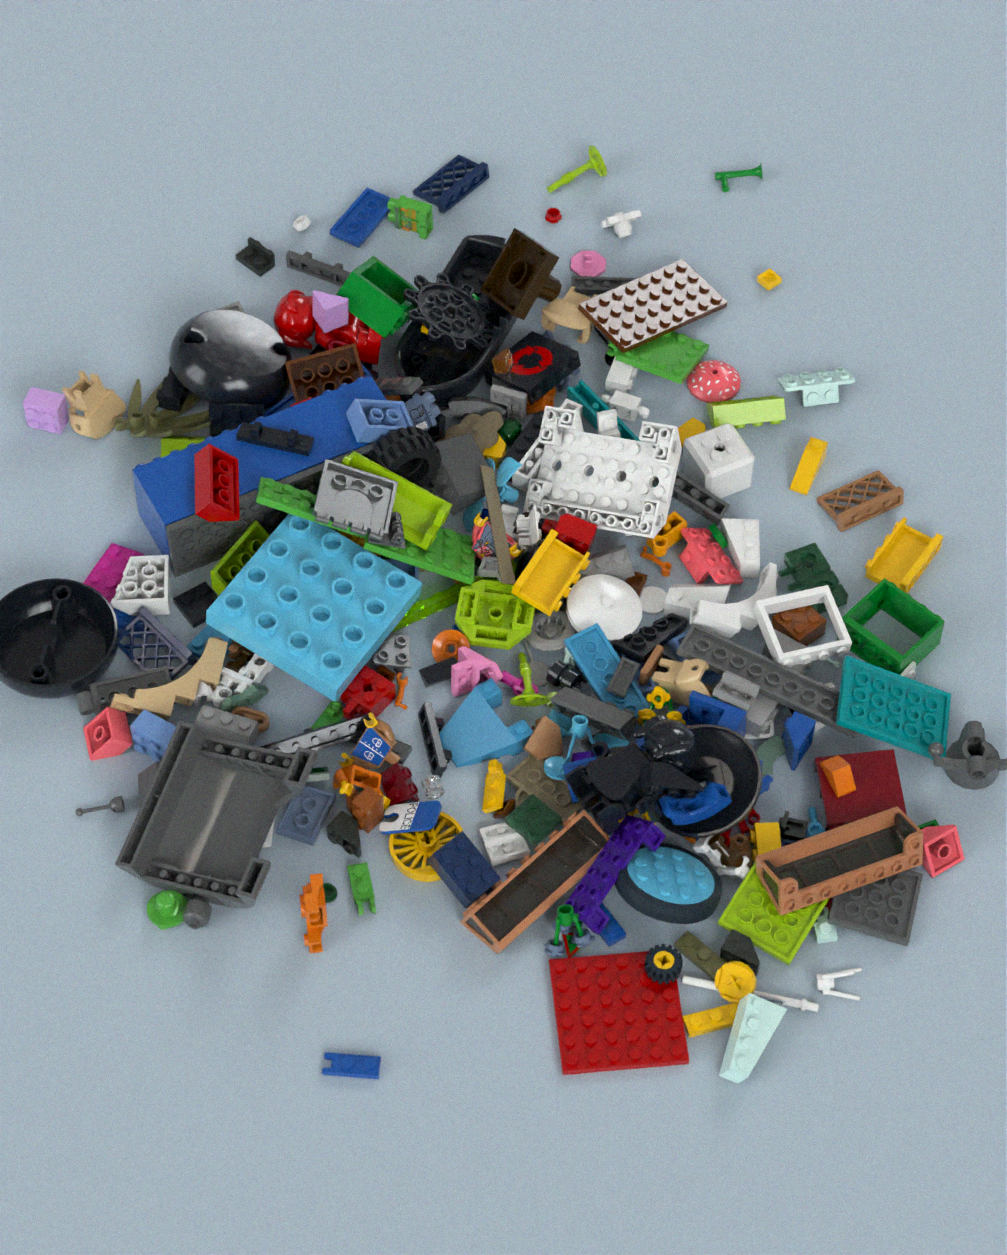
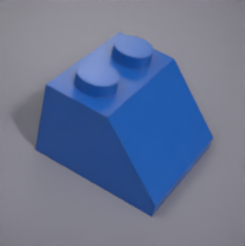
M796 711L791 717L788 716L783 725L785 730L782 734L783 744L786 749L785 755L793 771L796 770L811 746L816 725L815 720Z

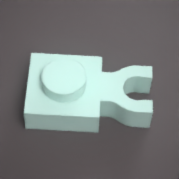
M828 907L823 909L824 915H819L813 925L817 944L833 942L838 939L835 926L827 924Z

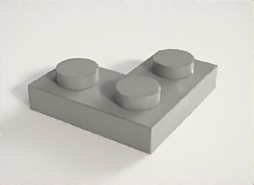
M493 384L490 390V401L507 406V418L517 419L519 422L524 423L527 418V394Z

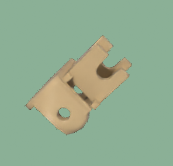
M571 286L563 300L556 298L542 308L541 324L543 329L553 332L557 324L568 328L583 330L577 342L586 344L590 340L593 323L578 310V306L580 303L591 299V297L575 292V287Z
M79 371L80 379L70 389L67 387L62 388L71 406L69 408L70 414L68 415L70 417V425L77 434L99 439L115 427V418H122L126 410V404L114 390L104 388L98 375L91 373L89 375L90 381L85 372ZM75 410L83 411L84 416L77 415Z
M661 658L659 666L667 667L668 672L655 671L652 681L659 682V686L668 689L673 702L679 703V706L684 704L689 709V696L693 690L713 697V687L700 682L704 671L709 668L706 661L702 659H686L683 662Z

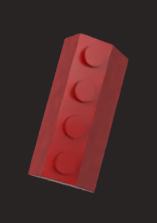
M208 444L194 454L195 515L209 522L238 521L240 519L238 459Z

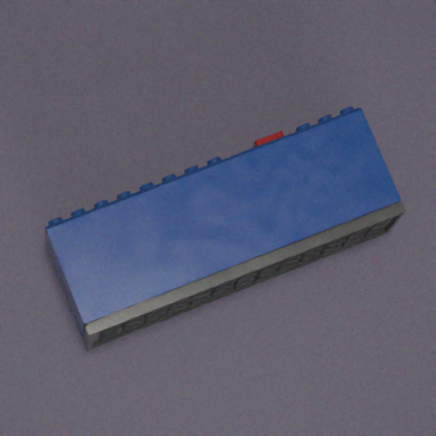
M371 376L359 377L353 383H344L335 390H326L320 396L309 397L292 404L289 408L255 419L256 422H261L264 427L287 432L293 429L297 430L298 434L314 437V444L309 456L237 441L236 435L240 429V424L236 429L231 431L224 430L218 436H209L203 442L198 444L191 443L185 449L180 451L173 450L165 457H156L152 462L138 464L132 469L139 515L161 554L169 555L171 571L175 578L222 559L255 520L259 522L269 535L281 524L289 513L256 503L258 483L261 477L271 478L276 482L289 484L296 489L307 490L311 494L317 495L325 459L341 464L346 455L349 456L353 451L369 458V453L373 450V446L379 442H357L346 412L354 399L387 400ZM208 444L238 459L240 519L238 521L209 522L195 515L194 454Z

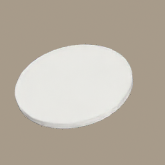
M645 587L640 597L642 611L649 614L662 612L667 593L659 587Z

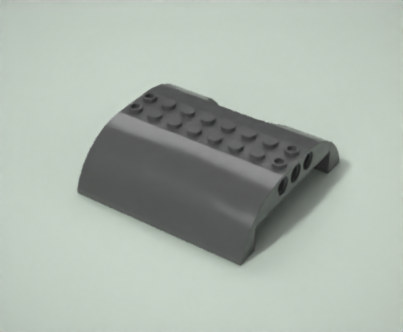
M179 721L115 865L144 882L163 890L179 892L185 897H201L209 903L226 907L251 908L256 903L271 867V862L260 859L259 855L275 816L284 804L302 794L318 752L298 747L294 755L206 736L196 724Z

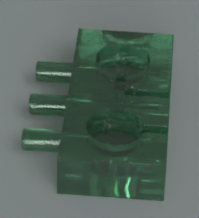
M816 543L785 553L784 563L787 568L779 570L780 577L790 574L793 576L796 582L787 585L789 591L799 588L803 591L828 585L837 608L847 604V592L842 584L839 585V579L834 571H830L831 567ZM824 602L810 605L819 614L827 611Z

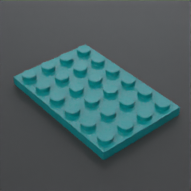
M846 656L843 659L836 725L933 759V757L929 755L928 747L931 743L938 742L944 748V752L940 757H946L951 694Z

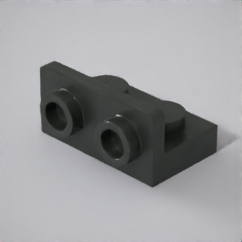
M249 237L247 239L248 246L236 254V260L261 277L275 266V255L259 241Z

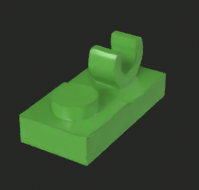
M331 701L312 725L311 729L314 730L339 722L344 714V707L341 706V703Z

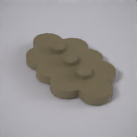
M497 411L488 412L482 417L478 414H470L464 417L460 424L449 427L445 437L437 439L434 443L471 433L483 454L485 449L497 443L499 439L497 431L502 427L504 420Z

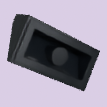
M455 657L419 670L426 688L451 679V665L458 663Z

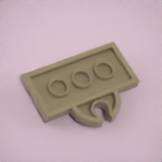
M529 754L506 775V781L518 790L515 795L516 811L518 813L521 812L522 807L529 804L533 808L525 811L524 818L540 820L550 815L562 825L576 811L579 813L584 808L580 802L572 803L566 780H556L547 776L544 771L545 761L543 759L538 760Z

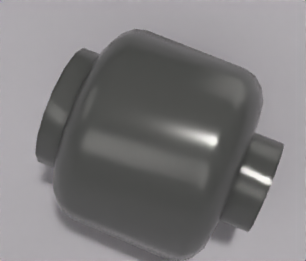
M195 897L186 903L183 920L192 929L205 927L209 922L212 907L206 899Z

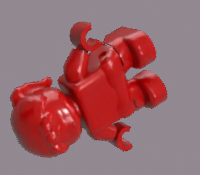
M291 290L278 302L273 317L274 327L287 346L312 350L313 345L307 339L315 332L316 344L321 345L326 350L356 343L360 360L378 365L381 339H384V337L348 311V323L346 325L324 333L313 317V296H305L299 290Z

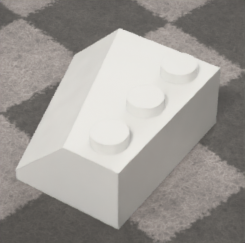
M169 555L131 556L110 605L131 616H139V610L143 607L147 608L153 615L170 614L171 567Z
M673 584L669 588L665 600L664 616L673 613L690 622V609L699 599L712 603L727 604L733 584Z

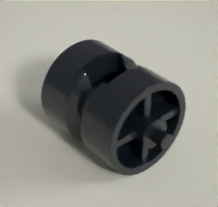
M558 660L552 667L548 668L549 672L546 681L553 686H561V689L565 686L570 689L572 687L581 688L580 684L583 680V674L573 668L569 670L568 665L563 661Z

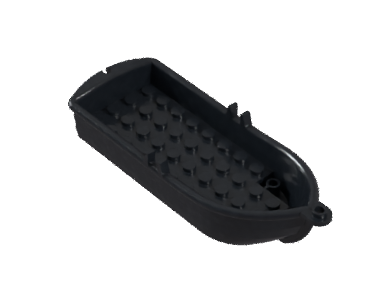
M492 235L466 236L442 272L448 276L453 286L461 287L465 283L471 285L474 289L473 293L480 298L478 302H486L492 306V312L485 315V318L496 325L493 329V335L482 333L488 342V346L480 350L472 343L465 342V350L457 352L453 349L451 342L445 338H440L437 341L429 340L427 334L421 332L422 323L411 321L398 342L395 351V368L398 377H420L423 384L411 395H400V399L404 403L413 398L414 394L417 393L422 396L427 391L434 395L435 401L433 403L448 402L449 398L467 396L480 383L484 376L483 369L491 364L518 318L480 290L501 253L506 238Z

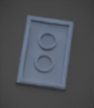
M305 784L302 794L290 800L276 828V834L313 846L336 800V794Z

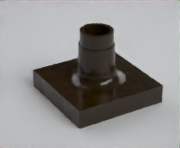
M514 228L480 290L512 315L525 320L536 298L552 302L558 297L561 291V282L553 277L551 272L560 257L526 233Z

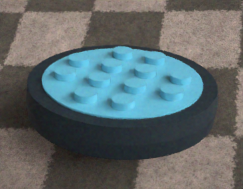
M642 843L626 868L619 869L618 879L615 882V887L620 896L635 910L653 919L672 924H693L709 918L715 912L722 894L721 878L706 860L685 848L667 843H661L656 852L649 851Z

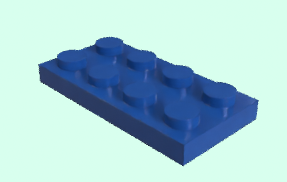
M367 187L330 229V235L359 248L391 211V209L387 208L390 197Z

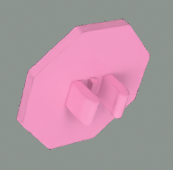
M582 250L571 257V270L578 276L597 277L605 272L606 259L597 251Z

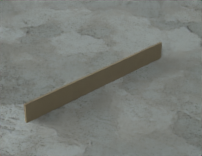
M480 465L501 583L514 585L515 578L494 468Z

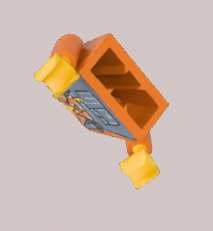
M352 764L336 770L333 776V788L339 791L340 794L345 793L350 796L353 787L361 793L369 786L383 796V792L380 789L381 774ZM383 796V805L386 810L391 800Z

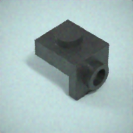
M785 811L784 818H779L780 837L795 841L803 840L808 822L789 818V811Z

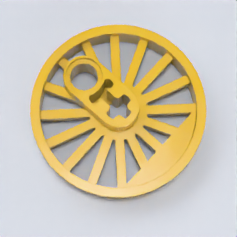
M440 812L437 820L440 824L435 831L432 828L426 831L411 832L412 834L408 832L390 834L389 850L395 867L403 875L416 881L432 882L441 880L430 865L426 866V860L454 837H450L454 833L458 835L463 831L460 824L453 817ZM446 825L450 827L449 829L441 833ZM397 836H400V837H402V838H404V839H406V840L396 839V838H397ZM395 846V847H404V848H400V849L394 850L393 847ZM414 860L409 867L406 866V864ZM422 860V866L420 868H416Z

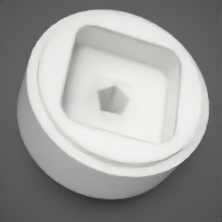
M302 215L294 221L293 226L299 232L308 228L311 220L307 215Z

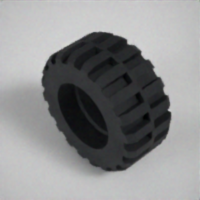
M401 427L397 431L389 432V435L383 436L380 439L381 441L373 446V450L369 453L368 459L421 488H424L426 484L432 481L433 477H436L438 474L437 470H440L442 455L430 435L418 427Z

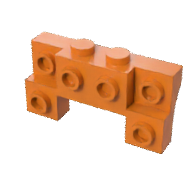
M322 873L310 875V883H306L307 886H302L303 895H299L301 917H306L307 933L303 934L305 946H309L310 953L323 952L321 937L324 928L328 926Z

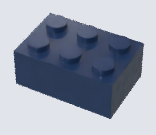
M463 831L426 860L464 908L501 879Z

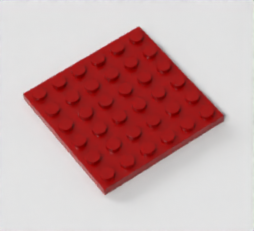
M649 951L549 959L562 1075L689 1064L677 978L673 983L669 981V984H665V982L658 984L659 981L653 982L652 977L648 978L647 973H645V958Z

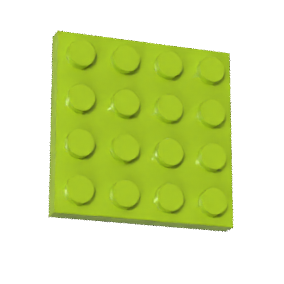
M755 861L717 924L730 932L734 929L750 937L755 947L789 966L829 898L780 916L756 873ZM788 873L777 876L780 880L792 877L798 882V890L805 888L800 880ZM772 878L767 879L776 898H778L777 883Z

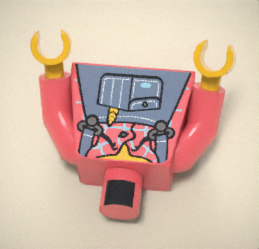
M480 512L474 518L472 531V549L477 553L475 565L480 567L483 557L497 558L490 520L487 521L488 517L482 519ZM506 533L512 561L524 550H518V543Z

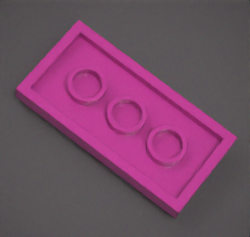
M111 543L83 583L100 592L110 603L116 594L118 584L120 585L123 572L130 557L144 556V554Z

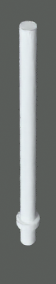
M683 975V984L718 991L714 981ZM756 990L753 993L765 1000L785 1001L784 1005L800 1008L804 1012L805 1010L818 1012L819 1004L808 1002L804 998L803 1000Z

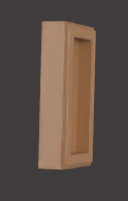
M657 644L641 669L640 684H647L658 667L661 658H663V646Z

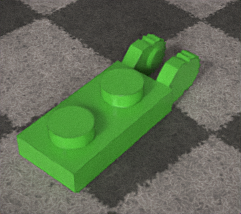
M367 862L348 865L347 870L352 894L359 916L364 915L362 903L369 902L371 913H376L375 896Z

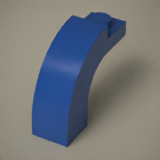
M714 782L705 787L704 792L698 794L696 798L678 799L663 796L659 799L663 814L671 818L674 825L699 822L718 813L732 802L725 785Z

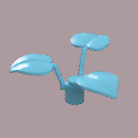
M511 457L505 458L497 471L496 485L499 487L498 494L501 503L505 500L513 504L519 495L518 490L506 484L522 466L521 463ZM486 458L485 460L489 467H493L495 470L493 459ZM484 497L465 508L463 523L469 532L472 531L474 526V518L479 512L482 513V501H486Z
M552 709L548 718L560 726L562 738L566 735L568 737L572 735V740L567 758L564 759L559 756L549 757L544 762V771L552 779L566 780L562 764L570 763L569 760L576 738L582 739L586 734H588L591 744L602 741L607 743L609 749L627 746L629 741L606 733L596 734L593 739L586 716L576 715L572 719Z

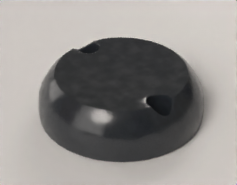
M213 310L201 313L184 323L176 332L171 343L169 362L174 374L187 389L208 402L264 404V409H267L284 399L291 386L285 362L291 361L292 356L285 341L271 326L249 314L233 310Z
M43 579L24 584L0 600V681L9 688L34 698L55 699L68 697L87 689L91 683L97 682L112 664L119 644L118 622L108 600L94 588L69 579Z

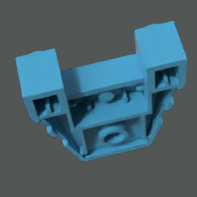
M492 678L474 687L439 733L443 750H451V760L457 768L482 763V760L490 758L500 759V756L518 755L525 751L523 747L533 732L524 719L507 728L493 711V709L502 705V691Z

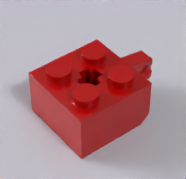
M566 513L560 516L559 521L545 519L541 531L548 535L551 529L558 532L556 539L585 555L592 548L598 525Z
M364 665L341 694V701L346 704V707L343 709V716L348 719L354 717L357 713L364 714L369 712L373 713L376 719L396 698L395 684Z

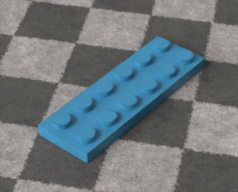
M598 623L564 640L566 648L594 693L600 699L599 701L604 703L607 701L612 702L621 710L624 708L634 712L636 719L639 718V710L649 709L648 702L634 680L624 699L606 692L620 662V658ZM637 723L634 731L638 730L642 725Z

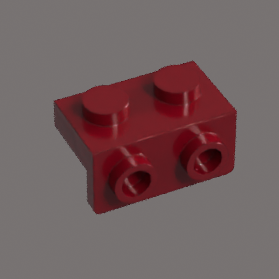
M397 762L380 773L385 794L391 800L390 806L403 804L410 799L415 802L419 801L417 795L418 788L412 782V773L407 766L404 767Z

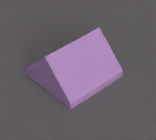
M313 290V317L323 332L327 333L348 323L349 298Z

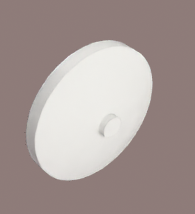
M596 574L584 577L576 585L574 584L567 597L566 613L571 625L578 633L598 623L611 644L616 640L619 642L624 640V636L630 633L634 634L642 618V605L637 593L626 582L614 576Z

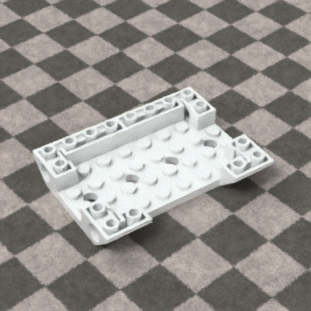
M545 406L538 438L539 443L545 444L538 479L530 478L523 513H530L533 506L536 505V510L539 511L540 518L559 521L561 515L568 513L598 525L597 529L654 539L667 521L682 450L678 427L642 421L639 440L642 441L586 433L583 431L579 411ZM561 461L562 466L557 471L555 468L556 463ZM590 467H593V474L591 476H588V469ZM625 472L626 479L621 482L620 475ZM658 477L659 484L653 487L652 482Z

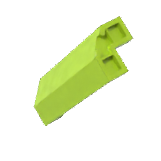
M355 451L349 456L346 455L341 464L398 482L392 513L398 512L401 514L404 539L427 550L437 537L436 534L441 525L443 526L453 505Z

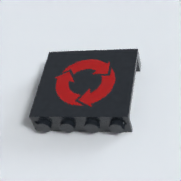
M531 331L484 368L483 373L486 384L492 386V377L526 392L530 405H533L579 368L581 363L578 351Z

